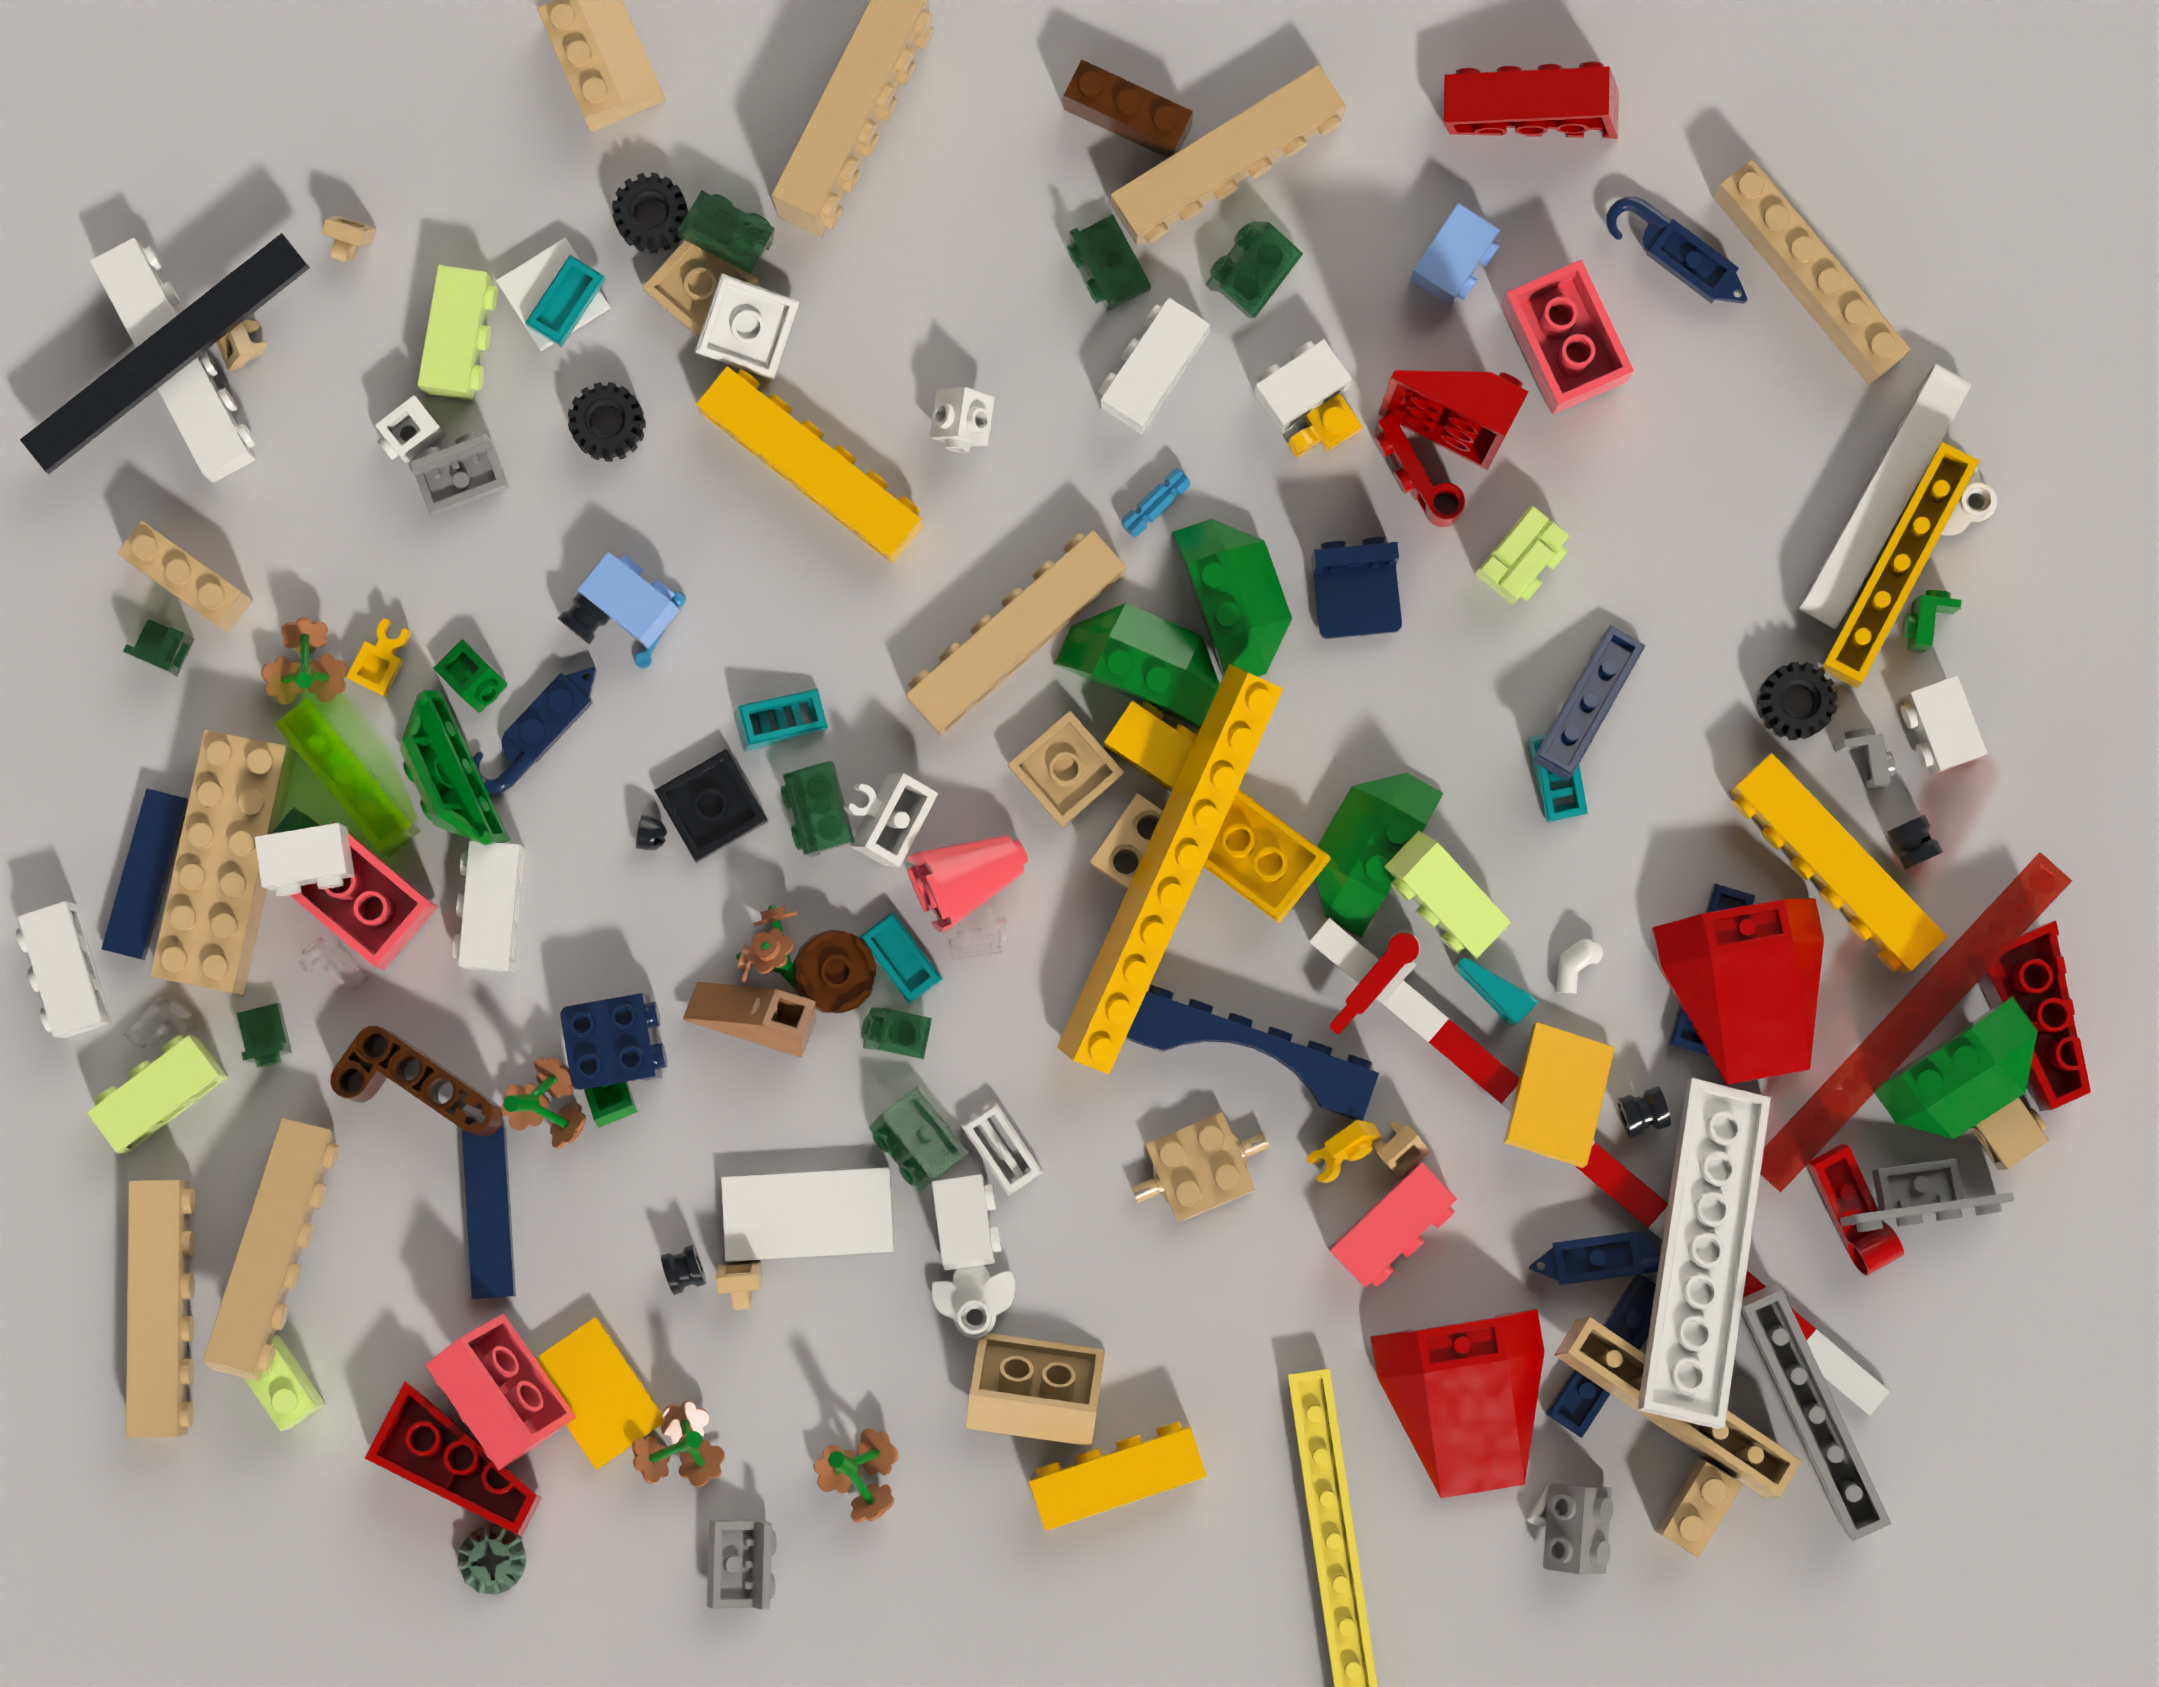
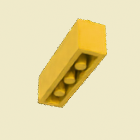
M1176 1421L1156 1428L1158 1435L1156 1437L1141 1441L1139 1434L1115 1442L1117 1450L1101 1455L1100 1449L1095 1448L1075 1455L1077 1461L1075 1464L1061 1468L1059 1461L1036 1468L1037 1476L1030 1478L1029 1484L1044 1530L1047 1531L1207 1477L1190 1425L1182 1428L1180 1421Z

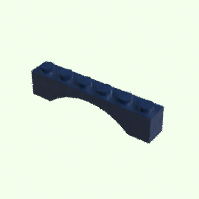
M1150 985L1126 1036V1040L1160 1052H1165L1182 1045L1201 1042L1232 1043L1255 1049L1274 1058L1292 1071L1310 1090L1320 1108L1354 1120L1363 1121L1379 1072L1370 1070L1373 1062L1350 1054L1347 1061L1331 1056L1333 1048L1310 1040L1307 1047L1291 1042L1293 1037L1291 1033L1270 1026L1267 1033L1251 1028L1253 1020L1229 1013L1228 1019L1211 1014L1214 1007L1209 1004L1190 999L1188 1005L1172 1000L1173 992Z

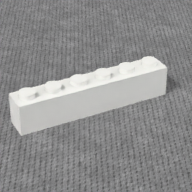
M132 238L90 260L135 347H138L179 314L175 306L180 304L181 301L169 281L163 283L156 270L162 268V265L150 245L144 248L135 238ZM205 352L160 386L158 391L203 476L214 483L256 461L251 447L255 446L256 443L244 423L238 426L231 413L237 410L236 404L226 388L219 390L213 379V376L217 375L218 371L208 353Z

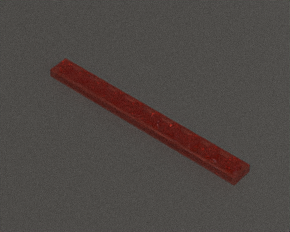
M2039 852L1765 1145L1760 1175L1781 1193L2073 880Z

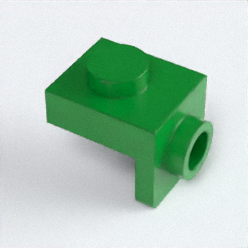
M1927 590L1925 595H1920L1913 600L1911 614L1906 613L1902 629L1903 638H1908L1907 650L1925 652L1932 647L1936 613L1954 614L1961 609L1962 600L1950 598L1951 593L1942 590Z
M628 1082L584 1089L594 1122L598 1128L638 1112Z

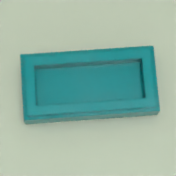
M569 255L525 324L562 348L606 281L605 276L572 255Z
M893 912L859 936L870 948L874 958L909 1005L943 980Z

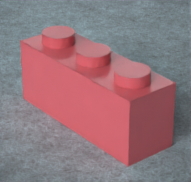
M1420 1162L1334 1243L1328 1251L1363 1287H1367L1371 1282L1375 1287H1378L1393 1273L1394 1269L1390 1264L1401 1253L1408 1258L1424 1243L1425 1240L1420 1235L1431 1224L1438 1229L1455 1213L1451 1205L1457 1198Z

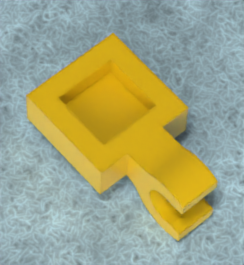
M1339 393L1306 414L1304 419L1309 427L1289 438L1290 442L1287 445L1296 458L1318 443H1321L1326 452H1329L1360 432L1363 426Z
M1356 1120L1324 1143V1148L1311 1152L1306 1160L1309 1164L1316 1165L1324 1159L1326 1170L1316 1178L1318 1182L1329 1183L1338 1177L1341 1163L1344 1159L1356 1161L1365 1157L1372 1151L1371 1145L1381 1139L1382 1136L1374 1123Z

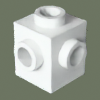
M967 387L937 389L932 413L930 438L946 443L945 449L960 453L970 452V447L988 446L995 397Z

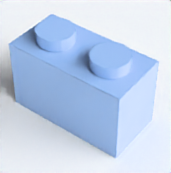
M1458 203L1414 268L1410 281L1450 307L1457 297L1465 300L1478 280L1472 276L1480 263L1487 267L1500 245L1495 243L1500 229Z
M608 551L577 591L649 649L680 611L671 601L675 594L657 579L652 584H649L639 575L643 572V569L625 554L619 560Z

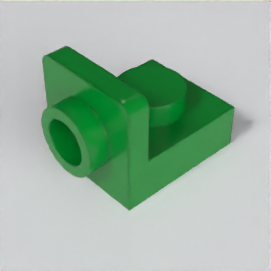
M463 639L433 667L450 687L478 713L493 703L508 685Z

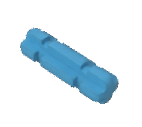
M1178 468L1171 471L1165 477L1164 484L1159 483L1136 505L1137 509L1135 511L1131 510L1122 518L1121 525L1130 535L1137 537L1147 528L1146 523L1148 521L1152 523L1175 501L1174 496L1176 494L1180 496L1189 488L1190 480L1184 472Z

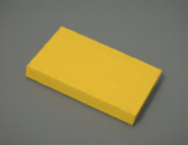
M1238 789L1203 868L1276 923L1280 924L1331 858L1327 853Z
M1535 1022L1531 1028L1503 1143L1584 1168L1588 1164L1615 1047Z
M597 1316L535 1358L575 1414L576 1418L568 1423L566 1427L595 1470L600 1469L630 1448L636 1439L646 1437L665 1422L662 1411Z

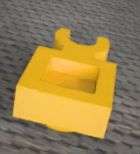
M386 618L378 624L377 637L379 640L377 644L373 645L364 641L346 676L348 680L385 698L404 663V660L395 656L397 649L405 647L411 638V631L403 628L398 638L389 639L387 632L392 622Z

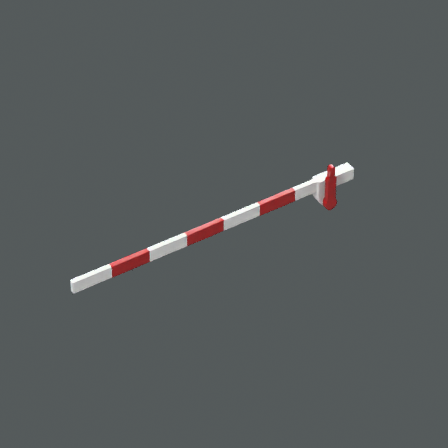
M1329 917L1309 942L1358 983L1346 998L1345 1002L1347 1005L1331 1022L1330 1029L1334 1033L1340 1034L1357 1013L1363 1014L1372 1002L1377 999L1511 1112L1519 1077L1404 980L1417 965L1415 960L1420 953V942L1417 936L1408 930L1396 931L1387 942V951L1379 959ZM1593 1140L1588 1164L1584 1168L1575 1167L1663 1240L1668 1203ZM1748 1270L1746 1272L1743 1297L1767 1287ZM1792 1308L1823 1377L1870 1416L1890 1394V1390Z

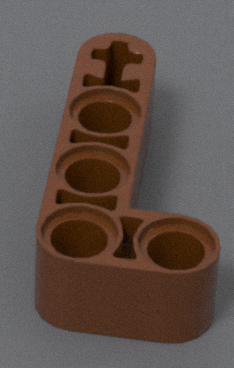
M368 1026L357 1034L333 1069L330 1077L333 1091L338 1096L354 1102L371 1100L388 1078L462 1130L478 1136L494 1134L503 1122L501 1108L496 1102L397 1034L379 1026ZM383 1036L386 1041V1048L380 1056L374 1057L372 1054L373 1042ZM417 1059L420 1065L418 1075L411 1080H407L405 1076L406 1065L410 1061ZM359 1071L362 1076V1083L356 1091L350 1092L348 1088L349 1077ZM450 1082L453 1087V1095L447 1102L441 1103L438 1099V1091L443 1084ZM468 1104L480 1109L482 1115L485 1116L482 1123L477 1122V1118L468 1111L463 1110V1108Z

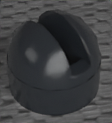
M647 816L640 817L635 848L656 850L665 843L664 836L667 834V830L661 820Z

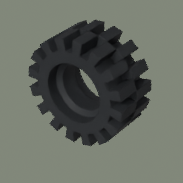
M644 173L637 174L638 180L634 182L630 178L624 182L626 187L623 190L620 187L615 193L617 200H613L612 203L614 211L612 216L620 235L629 246L634 245L636 250L644 252V249H649L650 253H658L657 248L661 247L664 248V251L671 249L670 243L675 241L678 244L682 239L681 232L686 233L688 228L686 221L689 219V211L680 188L677 184L674 185L672 180L666 176L664 179H661L658 173H651V177H645ZM657 199L666 206V217L656 227H644L636 221V208L644 200Z
M601 382L594 383L595 388L591 390L585 387L581 390L583 395L580 398L575 396L572 401L573 409L568 411L570 419L568 427L573 439L585 454L588 453L593 459L599 460V458H604L606 462H613L614 457H619L620 460L626 458L625 453L629 450L633 453L638 448L636 445L638 440L642 442L644 437L642 431L643 428H646V421L640 404L635 396L630 394L628 389L623 386L619 388L615 383L608 382L607 386H602ZM604 407L614 408L622 415L620 430L609 437L597 435L591 427L593 415Z
M1792 662L1787 666L1783 665L1768 676L1759 689L1761 693L1757 697V704H1760L1761 709L1758 711L1760 718L1764 717L1766 720L1765 727L1768 730L1774 729L1776 731L1775 735L1780 738L1786 736L1789 737L1788 740L1795 741L1798 738H1810L1827 726L1832 720V715L1836 713L1837 705H1834V703L1838 699L1837 691L1833 692L1831 687L1834 685V682L1831 678L1827 680L1824 677L1826 672L1821 668L1818 670L1812 668L1813 664L1806 662L1800 665L1799 662ZM1801 686L1809 691L1813 704L1807 715L1795 717L1785 711L1782 705V695L1788 687Z

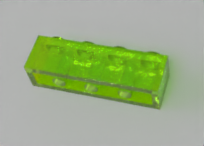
M308 698L304 699L274 724L379 853L390 857L421 832L419 827L315 702Z

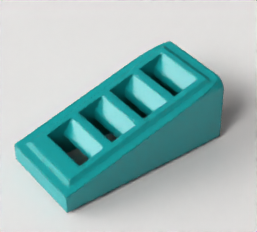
M818 688L739 705L734 711L744 752L828 729ZM806 702L811 723L804 724L800 703ZM790 707L794 727L788 728L783 708ZM773 711L778 729L776 731H771L767 717L768 712ZM757 716L761 734L754 735L750 717Z
M1547 733L1527 738L1531 760ZM1532 761L1546 822L1588 814L1579 765L1570 779L1571 785L1550 789V782L1563 779L1551 772L1547 773L1545 768ZM1569 795L1574 796L1575 802L1553 806L1552 799Z
M1463 957L1454 965V970L1509 1026L1517 1024L1539 1003L1531 994L1470 959Z

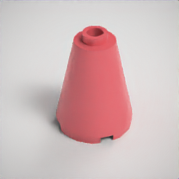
M1008 835L915 852L907 857V862L915 865L908 869V874L924 912L933 910L938 919L932 921L931 924L936 930L943 932L951 929L1024 873L1023 864L1028 862V858L1019 840L1013 841Z

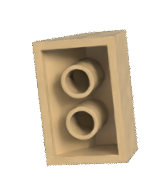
M554 0L537 8L590 132H594L666 101L622 0Z
M993 1333L979 1338L969 1393L966 1429L1092 1447L1105 1349Z

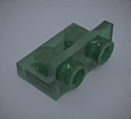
M701 190L678 229V237L752 274L764 251L769 250L772 246L775 228L770 226V223L761 215L756 213L747 214L734 207L732 202L719 194L710 195Z
M1113 214L1081 231L1077 227L1069 231V241L1071 244L1066 246L1067 252L1075 267L1079 268L1083 265L1090 279L1085 281V285L1095 304L1102 301L1108 312L1151 290V284Z
M1259 221L1247 223L1238 231L1234 238L1236 244L1227 256H1222L1214 263L1210 270L1211 277L1205 284L1211 291H1217L1224 295L1248 318H1256L1304 254L1271 223Z
M833 761L823 762L783 774L785 785L781 786V795L786 809H792L796 825L791 827V832L798 850H803L806 856L814 857L821 855L820 852L855 842L848 813L843 808L845 802Z
M918 1087L880 1114L869 1126L876 1145L882 1151L890 1154L898 1164L899 1172L908 1184L915 1186L920 1192L969 1153Z

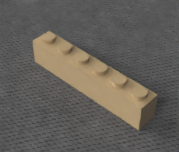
M1317 65L1113 192L1110 196V205L1136 245L1145 240L1149 244L1153 243L1168 233V226L1180 218L1183 222L1189 221L1201 213L1204 209L1202 206L1204 203L1214 197L1217 200H1222L1237 190V183L1249 175L1252 179H1255L1266 173L1273 166L1271 162L1283 154L1286 157H1291L1300 152L1308 144L1306 140L1318 132L1321 136H1324L1335 130L1342 123L1341 118L1344 116L1346 105L1320 65Z
M1753 159L1720 184L1713 196L1714 200L1869 386L1909 353L1911 348Z
M1094 530L1086 537L1082 533L1076 535L1063 548L1066 554L1055 564L1051 560L1044 563L1032 575L1036 581L1024 591L1020 587L1012 591L1001 602L1004 609L993 618L988 614L981 618L970 629V632L973 634L972 637L962 645L958 642L953 643L939 656L942 662L931 673L924 669L908 683L907 686L911 690L906 694L907 700L940 737L1126 575L1127 567Z
M281 1118L204 1354L203 1361L210 1370L259 1382L262 1371H269L272 1365L275 1346H272L271 1343L276 1329L282 1330L286 1322L288 1305L284 1304L288 1290H294L298 1284L301 1265L297 1264L301 1249H308L311 1243L314 1225L310 1224L314 1209H320L323 1205L327 1185L323 1184L327 1168H334L339 1154V1145L335 1144L336 1140L330 1129Z
M190 1180L129 1181L126 1438L178 1437L187 1435V1427H191L194 1420L193 1403L188 1401V1384H192L194 1379V1362L192 1358L188 1359V1341H193L195 1323L193 1316H188L189 1299H193L195 1293V1278L193 1273H189V1256H193L195 1252V1234L193 1231H189V1214H193L195 1211L196 1195L194 1189H190Z
M1591 1317L1575 1320L1554 1356L1763 1498L1781 1497L1802 1460L1728 1410L1725 1427L1721 1429L1639 1411L1638 1403L1646 1354Z

